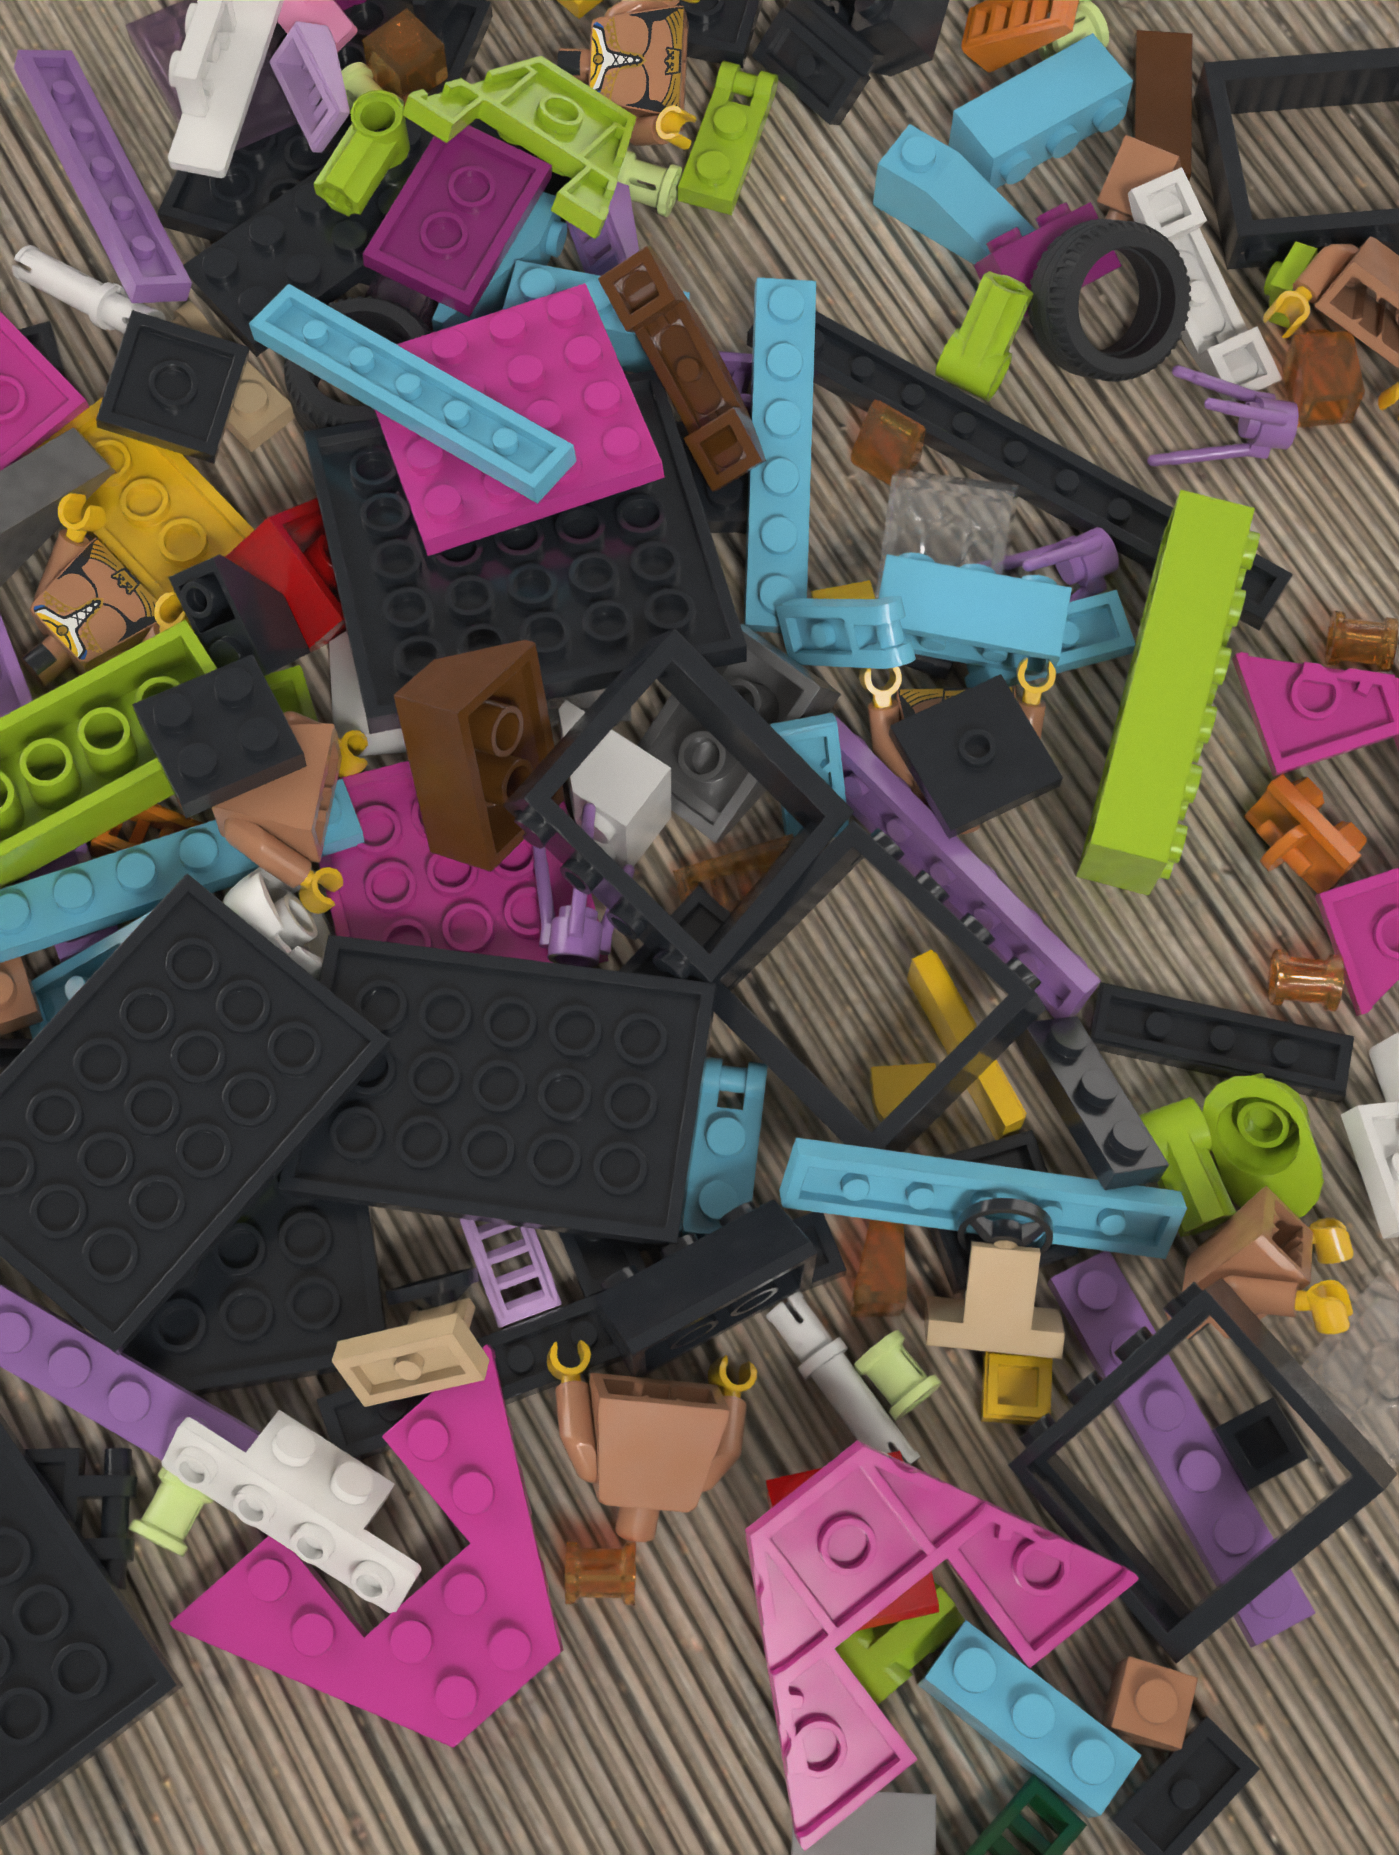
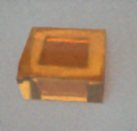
M875 399L868 410L852 449L850 461L853 465L892 488H899L921 460L926 429L918 422L882 401Z

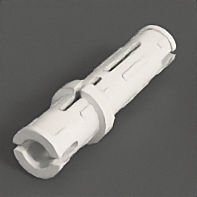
M25 246L15 255L14 260L31 268L29 272L18 265H12L13 275L17 280L28 283L89 315L91 322L103 330L116 329L124 334L132 310L166 321L165 315L161 311L150 308L143 303H131L123 286L114 282L113 284L110 282L102 283L51 257L35 246Z
M798 1291L787 1298L788 1302L786 1304L782 1301L766 1315V1318L769 1322L773 1323L802 1363L797 1369L805 1380L810 1377L813 1378L855 1438L883 1453L900 1450L903 1461L909 1465L917 1461L921 1457L919 1453L914 1451L844 1355L848 1347L840 1337L833 1340L804 1300L803 1294Z

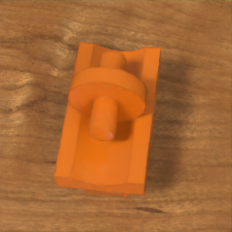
M1282 774L1270 782L1263 796L1244 816L1257 830L1256 832L1270 846L1260 859V863L1269 872L1285 862L1317 894L1334 889L1362 856L1359 852L1367 843V837L1352 822L1341 821L1333 826L1318 811L1325 803L1323 792L1309 777H1303L1290 782Z

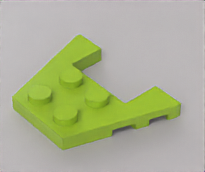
M543 56L488 70L485 80L473 84L468 83L462 78L446 82L441 93L428 96L424 89L414 91L408 95L402 114L445 143H448L475 119H480L497 130L499 136L506 142L520 145L551 164L554 173L571 178L557 192L551 211L594 239L600 235L607 218L608 208L617 185V178L637 118Z

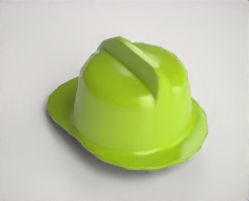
M1263 1073L1252 1076H1234L1217 1084L1205 1098L1202 1113L1209 1127L1212 1152L1221 1179L1232 1200L1241 1208L1262 1188L1267 1186L1298 1218L1305 1216L1319 1200L1324 1183L1321 1159L1310 1129V1118L1306 1104L1297 1091L1283 1082L1266 1078Z

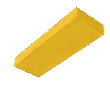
M931 949L912 958L907 981L949 1055L977 1027V1024L937 952H933ZM995 1060L967 1090L995 1140L1018 1134L1027 1113L998 1061Z

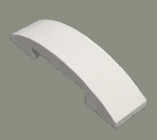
M1181 167L1131 189L1128 192V198L1134 222L1148 225L1166 236L1168 241L1172 242L1179 251V256L1183 258L1184 265L1187 267L1188 272L1186 275L1190 278L1189 285L1191 286V291L1189 292V296H1191L1189 306L1191 309L1188 311L1187 316L1189 319L1185 323V331L1181 332V338L1201 371L1254 391H1261L1280 382L1282 377L1258 326L1250 330L1247 329L1203 237L1200 227L1207 219L1183 168ZM1218 393L1224 401H1239L1238 399Z

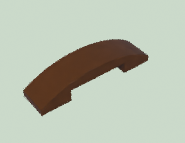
M644 247L600 276L598 280L627 332H635L689 433L684 440L712 492L721 489L765 462L766 459L752 420L721 355L687 297L652 247Z

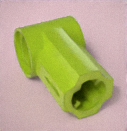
M374 90L358 97L351 109L352 124L314 182L316 194L323 198L331 209L346 216L354 213L360 215L387 171L400 165L408 156L410 142L405 116L402 115L403 105L392 93ZM387 128L384 131L374 132L377 129Z
M991 271L984 274L961 328H957L943 349L936 366L935 376L987 402L990 401L1008 371L1012 360V353L1008 351L1021 326L1034 293L1024 283L1008 275H1000Z
M1188 1097L1139 1115L1169 1164L1163 1176L1157 1182L1159 1188L1181 1191L1187 1210L1178 1229L1180 1237L1194 1236L1208 1231L1232 1217L1236 1211L1210 1155L1212 1141L1209 1127L1195 1100Z
M935 1582L939 1613L856 1631L835 1648L877 1706L913 1675L910 1670L929 1653L932 1654L954 1635L965 1621L953 1600Z

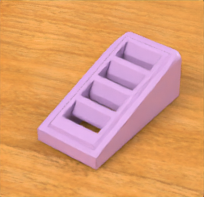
M296 21L269 63L312 152L322 153L350 114L335 41L329 27Z
M459 1218L498 1328L562 1304L534 1228L487 1223L476 1227L474 1220ZM519 1227L523 1239L489 1252L485 1251L482 1243L483 1239ZM528 1252L531 1265L495 1278L491 1265ZM537 1277L541 1290L504 1303L500 1293L501 1290Z

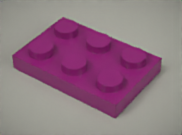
M470 125L448 143L434 135L363 253L364 266L470 317L552 177V165Z

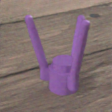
M1176 365L1172 368V374L1175 377L1245 402L1242 404L1228 400L1207 398L1204 406L1208 410L1239 417V436L1248 438V442L1154 454L1148 457L1147 462L1150 466H1163L1239 457L1267 459L1271 448L1286 450L1293 443L1299 417L1297 404L1290 401L1276 400V396L1273 393L1254 391L1206 373Z
M1096 527L1081 535L1070 536L1055 544L995 559L981 565L990 567L995 572L1023 566V569L1029 572L1056 564L1061 578L1067 584L1078 583L1080 585V588L1070 596V602L1105 591L1107 585L1103 576L1118 569L1119 558L1116 547L1108 533L1102 528Z
M586 803L583 806L581 828L594 839L596 807L593 803ZM533 846L534 869L541 918L539 947L548 949L547 958L553 963L589 968L597 966L600 954L609 955L611 951L612 933L615 927L607 919L606 914L609 909L606 908L601 923L598 922V912L586 907L587 894L573 887L571 905L560 907L559 916L555 917L546 848L540 849ZM629 864L625 865L622 869L633 878L634 867Z

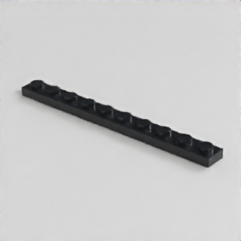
M815 311L813 379L815 384L1077 530L1085 533L1096 527L1102 528L1112 539L1117 552L1154 572L1161 540L1173 507ZM753 325L747 332V346L753 348ZM1256 554L1251 569L1246 571L1241 587L1242 590H1246V596L1239 620L1260 630L1287 588L1293 574Z

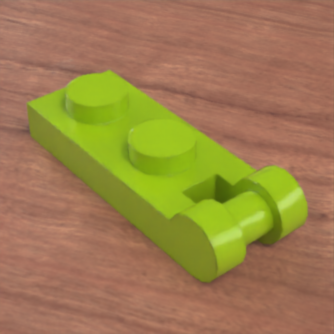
M727 61L721 63L713 94L678 185L679 202L732 216L775 98L778 85L777 74L761 70L759 75L742 72L741 65ZM738 94L752 98L750 106L732 102L734 95Z

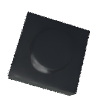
M1273 1397L1212 1430L1247 1492L1308 1459L1306 1452Z

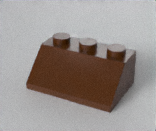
M528 640L434 659L394 694L430 852L490 872L524 840L522 836L525 831L514 822L516 818L503 804L555 747L536 644ZM562 786L551 797L558 806L565 800Z

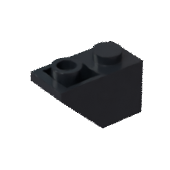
M221 554L168 577L195 635L217 669L253 654L261 672L266 676L311 653L285 596Z

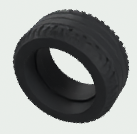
M1111 219L1090 220L1080 223L1055 238L1047 247L1048 251L1043 252L1041 259L1038 260L1036 264L1038 267L1033 271V278L1030 280L1032 285L1030 291L1034 295L1029 304L1030 309H1028L1029 322L1033 326L1031 330L1035 335V339L1046 356L1057 366L1069 373L1110 382L1126 381L1140 377L1164 362L1165 358L1171 354V349H1175L1177 342L1181 339V332L1185 331V323L1189 319L1187 314L1191 309L1189 306L1191 296H1189L1191 286L1189 285L1190 278L1186 275L1188 270L1174 244L1168 241V238L1148 225L1133 221ZM1117 249L1129 260L1136 273L1139 286L1138 307L1134 320L1127 332L1116 343L1099 351L1090 343L1082 329L1078 310L1079 296L1083 282L1093 265L1101 257Z
M358 296V298L354 299L349 297L348 300L340 299L337 303H329V307L394 344L432 333L416 313L410 312L409 308L403 307L397 302L393 303L389 299L383 300L380 297L373 299L372 296L367 298ZM285 358L284 378L295 418L304 431L377 419L374 409L368 405H347L328 398L317 389L321 380L320 377Z

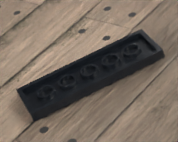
M454 75L450 76L427 92L428 96L441 93L446 82L456 80L457 78ZM405 117L410 142L408 156L400 165L387 171L360 215L354 213L346 216L331 209L329 204L316 194L314 182L324 166L185 263L183 266L192 282L191 289L244 345L249 347V350L256 357L259 356L268 347L254 340L249 323L288 284L328 306L329 303L338 299L375 272L364 266L363 253L433 139V134ZM475 119L469 124L527 153V150L522 146L503 140L497 130L482 120ZM387 128L377 129L374 132L384 131Z

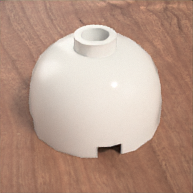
M258 867L241 879L225 895L223 903L319 981L328 935L336 936L332 926L324 913L316 914L308 911L294 895V893L300 890L301 885L291 888L261 867Z

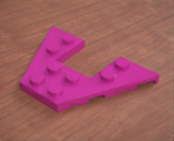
M1244 652L1237 653L1232 658L1273 777L1390 738H1394L1399 752V678H1395V675L1352 668L1347 670L1327 668L1318 663L1305 661L1300 664L1248 656L1249 653ZM1399 868L1334 888L1315 896L1357 1016L1368 1013L1373 1008L1372 1006L1399 980Z
M488 1344L482 1348L490 1359L485 1380L431 1392L382 1436L470 1542L466 1548L402 1603L396 1613L392 1612L367 1634L311 1564L303 1561L295 1552L268 1536L169 1623L172 1628L454 1748L564 1650L557 1619L554 1616L551 1605L549 1584L544 1563L541 1561L531 1518L532 1511L522 1468L517 1458L513 1440L514 1433L505 1406L494 1349Z
M858 1440L747 1527L745 1535L794 1834L803 1850L806 1851L918 1760L837 1653L835 1648L944 1560H947L1020 1660L1030 1669L1139 1580L1137 1575L1122 1564Z

